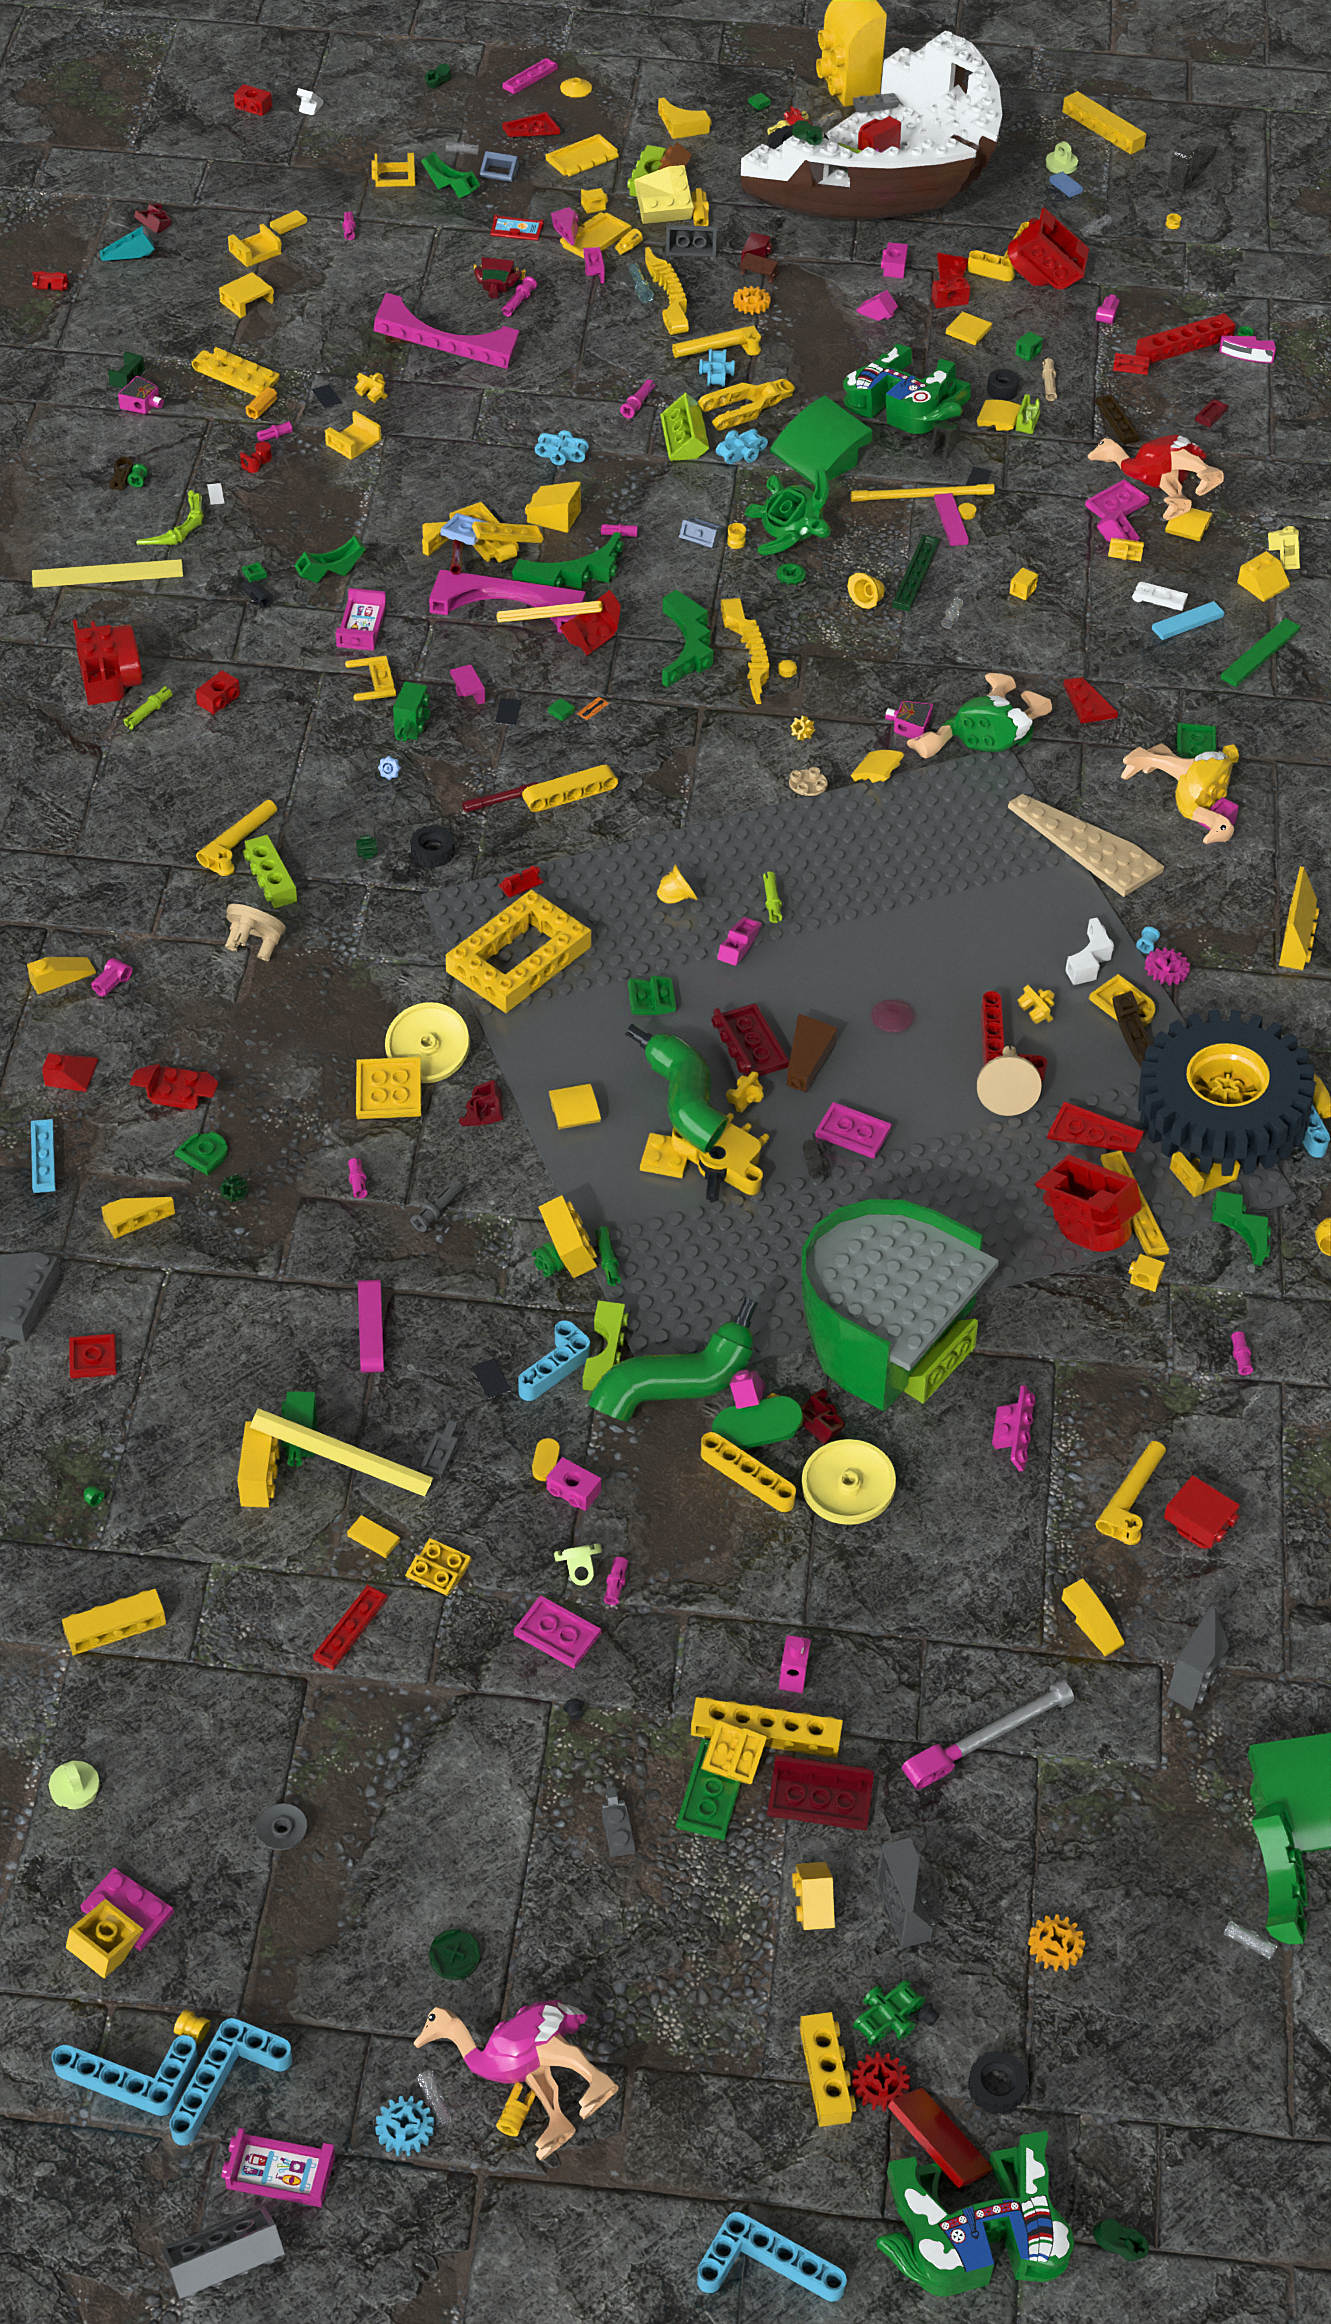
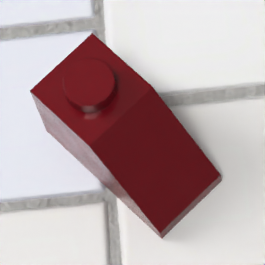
M751 232L742 250L741 262L747 253L766 258L772 251L771 236Z

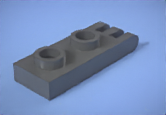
M895 93L853 98L856 112L889 109L899 106Z

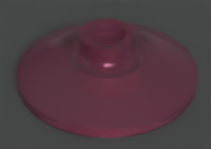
M884 1000L873 1007L871 1019L883 1031L900 1032L911 1025L913 1013L909 1006L901 1001Z

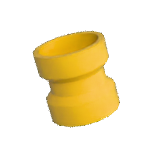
M741 523L730 524L728 527V546L733 549L743 548L746 542V527Z
M185 2009L176 2021L174 2033L180 2036L188 2035L199 2045L206 2037L211 2022L204 2017L198 2018L193 2011Z

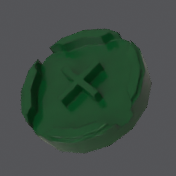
M459 1929L443 1931L435 1937L429 1949L431 1968L438 1976L446 1980L457 1981L467 1978L475 1972L480 1962L481 1951L478 1941L472 1934L461 1932Z

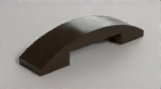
M1130 991L1115 996L1112 1000L1123 1037L1132 1055L1141 1067L1142 1061L1145 1060V1051L1149 1045L1152 1046V1043L1138 1015L1140 1008L1133 992Z

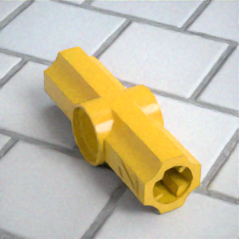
M696 188L691 192L694 226H708L709 204L706 201V194L701 188Z

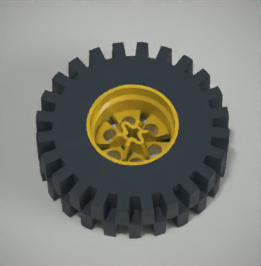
M1209 1010L1206 1023L1202 1022L1198 1013L1188 1015L1186 1028L1178 1020L1169 1024L1168 1035L1160 1031L1155 1036L1154 1046L1149 1045L1147 1047L1145 1060L1142 1061L1138 1111H1141L1140 1122L1142 1127H1149V1140L1153 1144L1162 1140L1161 1152L1168 1158L1179 1150L1190 1163L1194 1158L1199 1159V1172L1205 1174L1210 1173L1212 1163L1221 1164L1222 1176H1232L1235 1159L1240 1163L1244 1175L1254 1173L1257 1159L1265 1170L1275 1165L1276 1154L1285 1160L1291 1155L1292 1145L1298 1147L1301 1144L1304 1131L1308 1130L1315 1090V1081H1313L1315 1070L1313 1064H1308L1309 1054L1305 1047L1297 1050L1298 1039L1292 1033L1281 1039L1282 1026L1276 1022H1273L1266 1030H1263V1017L1253 1014L1248 1024L1242 1023L1241 1011L1231 1010L1229 1021H1221L1219 1010Z

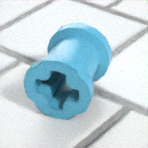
M1145 927L1142 931V937L1136 943L1139 951L1147 954L1153 951L1155 948L1154 943L1160 937L1159 931L1153 927Z

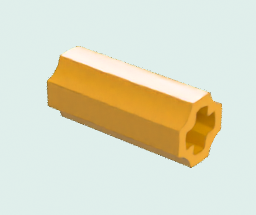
M266 387L245 407L246 414L251 418L257 419L277 399V392L273 388Z

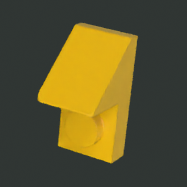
M447 522L425 523L422 525L423 554L430 556L449 540L448 537L441 535V528Z

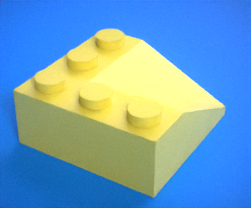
M685 165L669 166L634 179L643 224L692 218L693 204Z

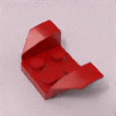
M611 590L596 600L602 602V612L578 614L559 627L569 643L580 647L586 656L612 638L617 631L621 605Z
M160 1064L136 1069L129 1085L146 1087L147 1097L153 1104L191 1110L196 1108L201 1096L213 1098L219 1084L207 1071L197 1072L165 1066L161 1067Z

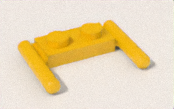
M386 655L346 661L345 666L347 668L369 666L375 690L354 694L355 701L396 696Z

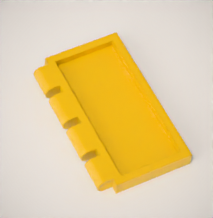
M600 134L546 154V161L561 174L570 177L580 173V171L583 172L593 168V166L596 167L607 161L614 160L619 155L617 148Z
M600 212L578 227L574 245H570L563 237L560 239V242L563 244V248L584 258L583 248L600 247V250L603 251L631 231L632 226L607 212L605 214Z

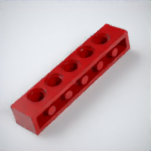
M1225 313L1140 338L1137 340L1135 354L1137 356L1150 357L1149 364L1220 343L1222 336H1234L1236 324Z

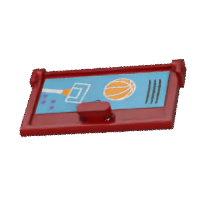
M494 214L490 236L538 241L541 229H543L544 220L504 217Z

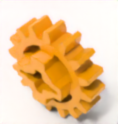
M750 286V288L744 287L743 290L738 289V292L734 293L733 304H735V308H739V312L744 311V314L748 312L751 315L754 312L760 314V311L765 312L766 309H769L770 296L768 292L765 293V289L760 290L759 287L753 288V286Z
M1057 1914L1054 1920H1051L1047 1915L1045 1916L1044 1923L1037 1920L1036 1928H1031L1028 1945L1031 1946L1030 1954H1037L1035 1962L1044 1961L1045 1969L1049 1965H1053L1054 1971H1058L1059 1966H1062L1066 1971L1068 1970L1069 1962L1075 1966L1077 1965L1078 1958H1082V1949L1085 1946V1941L1081 1940L1083 1931L1076 1932L1078 1924H1068V1917L1061 1921ZM1045 1932L1046 1936L1040 1941V1936ZM1073 1945L1072 1951L1067 1953V1950Z

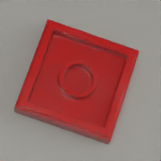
M115 1334L69 1337L70 1379L117 1375Z

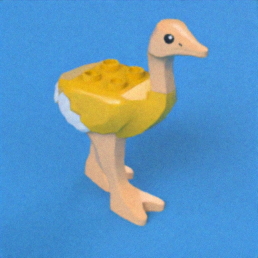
M1161 743L1148 750L1138 747L1123 759V763L1127 766L1121 778L1125 780L1131 778L1140 770L1148 774L1157 768L1169 773L1178 780L1175 796L1179 812L1185 818L1206 824L1211 829L1204 837L1203 843L1208 845L1213 842H1226L1232 837L1234 826L1230 820L1221 814L1209 810L1222 797L1225 798L1233 764L1224 753L1220 751L1204 752L1193 759H1186L1176 756L1167 746Z

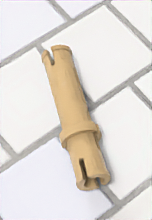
M1047 358L1042 363L1045 397L1048 401H1054V398H1057L1056 371L1053 360Z

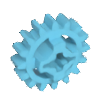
M399 2096V2103L395 2104L393 2100H389V2108L381 2107L382 2116L376 2117V2124L378 2126L375 2129L376 2135H380V2145L386 2143L387 2152L394 2148L396 2149V2156H399L401 2151H406L407 2156H410L412 2149H415L418 2153L421 2152V2143L428 2146L429 2138L427 2136H433L434 2134L431 2127L434 2125V2119L429 2117L431 2115L430 2108L423 2109L422 2100L415 2104L413 2096H410L408 2102H404L403 2097ZM414 2113L418 2115L420 2119L415 2118ZM389 2133H393L396 2136V2139H394Z

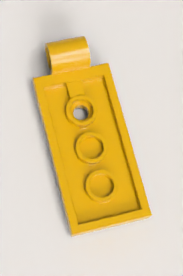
M217 347L214 348L213 354L205 350L201 351L191 363L197 372L254 396L260 394L266 387L272 388L280 377L279 373Z
M482 502L449 513L450 519L459 513L485 522L499 523ZM480 539L472 545L486 562H489L490 558L495 557L501 563L517 557V551H519L518 543L515 541Z

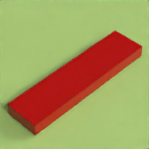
M367 1584L315 1651L313 1660L334 1670L386 1603L388 1596Z

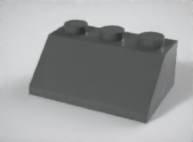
M666 225V255L716 257L717 226Z

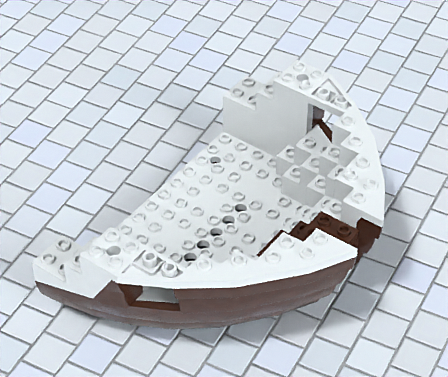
M945 30L917 52L903 47L884 60L881 94L895 93L899 102L898 107L855 112L825 133L829 140L823 138L822 143L819 145H809L805 140L797 139L794 136L784 141L775 150L761 144L742 157V189L754 199L797 214L833 220H872L906 216L942 208L959 191L964 192L967 190L973 180H978L983 167H986L989 163L992 152H995L1002 121L999 84L988 62L972 42ZM966 69L973 72L969 75L968 88L962 82L964 81ZM891 116L901 122L900 150L891 146L883 153H880L873 148L867 147L856 154L838 145L839 142L858 149L859 129L862 125L875 118L881 121Z

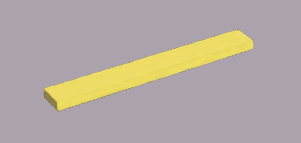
M182 559L32 570L33 588L183 577Z
M257 1408L250 1428L424 1497L433 1479L430 1476Z

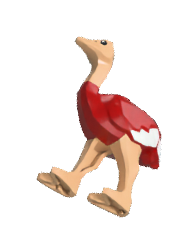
M1179 435L1164 436L1143 444L1134 459L1129 458L1116 442L1106 438L1101 440L1095 450L1088 455L1091 461H1115L1124 474L1140 480L1145 485L1164 490L1169 495L1164 499V502L1169 504L1166 512L1163 514V518L1166 520L1180 516L1191 508V500L1182 495L1181 485L1188 477L1190 471L1196 472L1197 476L1202 479L1195 492L1199 496L1209 492L1224 480V473L1221 470L1210 467L1203 462L1207 457L1205 452L1195 443Z

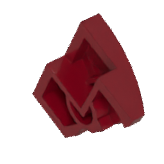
M151 203L147 210H136L134 214L136 219L155 233L164 231L172 222L167 212L161 210V203Z
M495 1080L474 1087L472 1097L465 1106L468 1111L465 1117H460L459 1123L461 1126H479L504 1120L502 1092Z
M822 1389L813 1394L809 1401L801 1405L800 1408L804 1418L802 1425L826 1445L844 1428L845 1423L837 1414L834 1404L827 1402L825 1397L828 1393Z

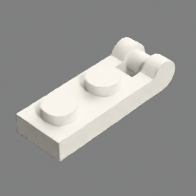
M1139 582L1132 598L1136 602L1143 600L1182 611L1188 594Z

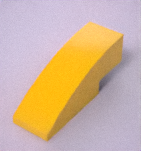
M1083 1578L1064 1589L1062 1601L1075 1614V1622L1104 1656L1124 1646V1641L1109 1613Z

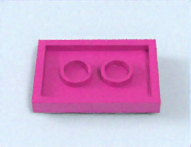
M1124 479L1086 500L1085 507L1100 518L1119 509L1124 516H1127L1148 504L1150 497Z
M833 1102L816 1129L815 1137L875 1159L891 1131L892 1124Z
M540 1595L515 1627L514 1635L575 1669L601 1635V1629Z
M115 1868L109 1872L80 1905L81 1911L86 1914L104 1899L118 1908L144 1929L142 1935L133 1946L139 1951L148 1944L174 1913L170 1905Z

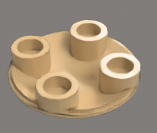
M811 767L809 770L792 771L789 785L798 794L815 796L827 789L828 781L820 773L819 768Z

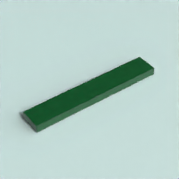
M922 535L892 602V608L910 612L940 544V538Z

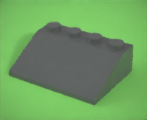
M39 1252L0 1255V1336L22 1342L26 1341L61 1274L58 1257Z

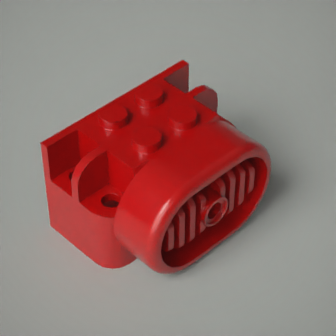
M1045 207L1041 209L1040 219L1032 218L1029 221L1028 227L1021 231V235L1010 241L1008 245V257L1012 266L1034 286L1051 285L1055 289H1065L1084 277L1089 248Z
M76 619L72 620L88 705L119 701L125 696L124 687L138 686L143 683L138 647L131 624L96 627L95 622L90 621L91 628L78 629Z
M1068 1154L1035 1183L1036 1187L1046 1190L1043 1195V1201L1046 1205L1053 1208L1054 1218L1058 1223L1059 1230L1072 1243L1091 1251L1107 1252L1120 1248L1130 1239L1132 1233L1130 1220L1142 1209L1137 1180Z

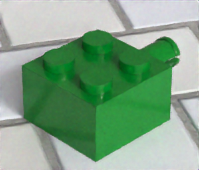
M404 682L393 706L394 732L397 740L401 741L402 737L403 742L407 738L417 740L419 734L423 733L425 721L429 720L431 710L428 708L430 694L427 693L426 685Z
M287 1391L286 1401H282L281 1407L283 1418L317 1431L318 1418L315 1392ZM281 1440V1447L286 1449L289 1466L294 1467L295 1459L297 1460L296 1467H299L303 1462L302 1457H314L315 1453Z

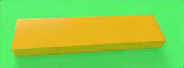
M474 521L472 524L478 539L542 543L544 539L536 525Z

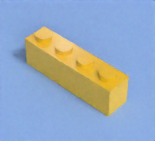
M153 1589L142 1591L128 1598H120L104 1606H96L89 1611L72 1614L62 1619V1623L72 1655H76L166 1625V1620L157 1591Z

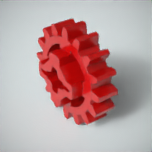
M876 2052L874 2059L867 2054L865 2055V2063L862 2061L857 2062L858 2070H853L852 2078L854 2080H852V2088L857 2089L855 2092L856 2098L863 2097V2106L871 2103L873 2111H875L877 2106H881L882 2111L885 2112L887 2105L893 2099L908 2093L909 2085L907 2084L909 2083L910 2075L905 2074L907 2068L905 2065L898 2066V2057L892 2061L890 2060V2053H886L885 2057L881 2058L879 2052Z

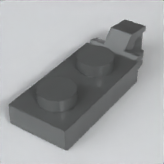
M449 1420L444 1432L439 1430V1432L435 1433L420 1466V1473L442 1481L458 1445L459 1436H456L458 1432L457 1422Z
M616 1787L606 1788L605 1796L607 1802L601 1803V1815L610 1857L635 1854V1846L624 1800H618Z

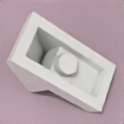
M298 88L297 95L302 98L299 112L314 115L323 105L324 100L313 92Z

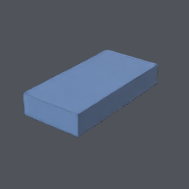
M1063 171L1050 176L1049 182L1068 197L1075 196L1083 191V187Z

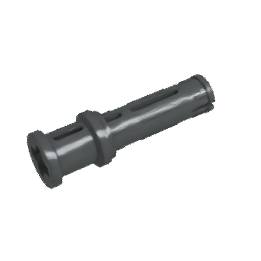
M452 1179L430 1203H425L422 1206V1210L411 1217L413 1227L418 1231L425 1232L428 1229V1225L438 1219L440 1211L463 1189L461 1182L457 1179Z

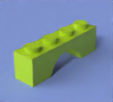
M647 145L645 150L641 152L636 169H633L632 178L628 180L627 187L630 188V196L637 197L634 179L658 171L661 165L659 161L665 155L666 148Z
M598 1300L594 1318V1331L602 1335L608 1344L602 1353L586 1359L583 1374V1390L593 1391L601 1377L621 1360V1352H618L619 1346L624 1344L625 1333L622 1332L623 1326L627 1327L629 1316L628 1313H625V1304Z

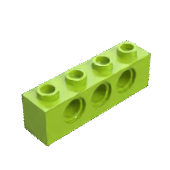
M264 835L245 841L246 850H243L246 862H250L252 874L257 875L259 887L264 888L267 902L271 901L274 909L297 902L296 887L269 836Z

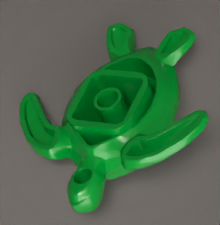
M818 467L815 470V491L813 492L802 485H792L783 488L780 479L772 475L768 478L766 484L772 495L766 499L764 505L753 503L745 510L746 517L762 518L765 530L776 538V540L758 547L757 551L760 555H772L784 551L811 535L826 539L832 532L829 524L822 519L823 506L826 504L829 494V477L823 468Z

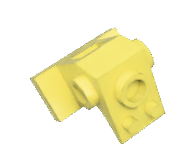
M1287 526L1282 530L1268 533L1269 550H1280L1283 569H1300L1299 531L1293 526Z

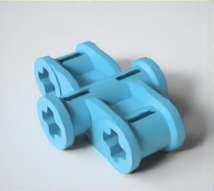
M709 349V361L700 359L699 375L708 373L707 386L714 384L725 387V374L734 376L735 360L726 362V349L723 351H712V349Z
M756 429L746 431L740 436L736 430H732L726 435L725 441L717 446L716 454L722 456L727 464H733L743 459V457L746 462L751 463L757 459L759 452L766 448L768 440L763 436L761 437Z
M562 430L558 435L541 434L538 438L539 443L535 446V452L541 457L550 458L552 463L556 465H562L566 460L582 462L585 459V452L588 450L589 444L584 439L573 438L571 432Z

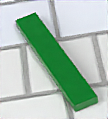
M1284 618L1221 673L1220 679L1237 687L1300 631L1301 626Z

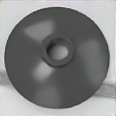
M291 1804L272 1805L265 1809L257 1820V1836L261 1843L270 1849H291L298 1845L306 1835V1817L299 1808ZM280 1829L287 1830L284 1833H278Z

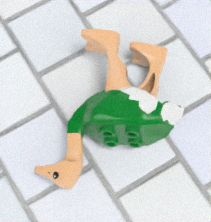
M988 673L985 675V678L993 689L987 696L975 698L963 704L958 710L957 715L947 720L937 733H924L921 736L909 739L907 745L915 749L921 757L929 758L937 754L952 736L957 735L969 749L983 752H1002L1014 746L1020 738L1026 735L1032 725V720L1051 712V700L1036 693L1024 691L1021 697L1029 708L1023 712L1019 708L1013 709L1009 701L1006 700L1005 694L1016 688L1014 679L1004 674Z

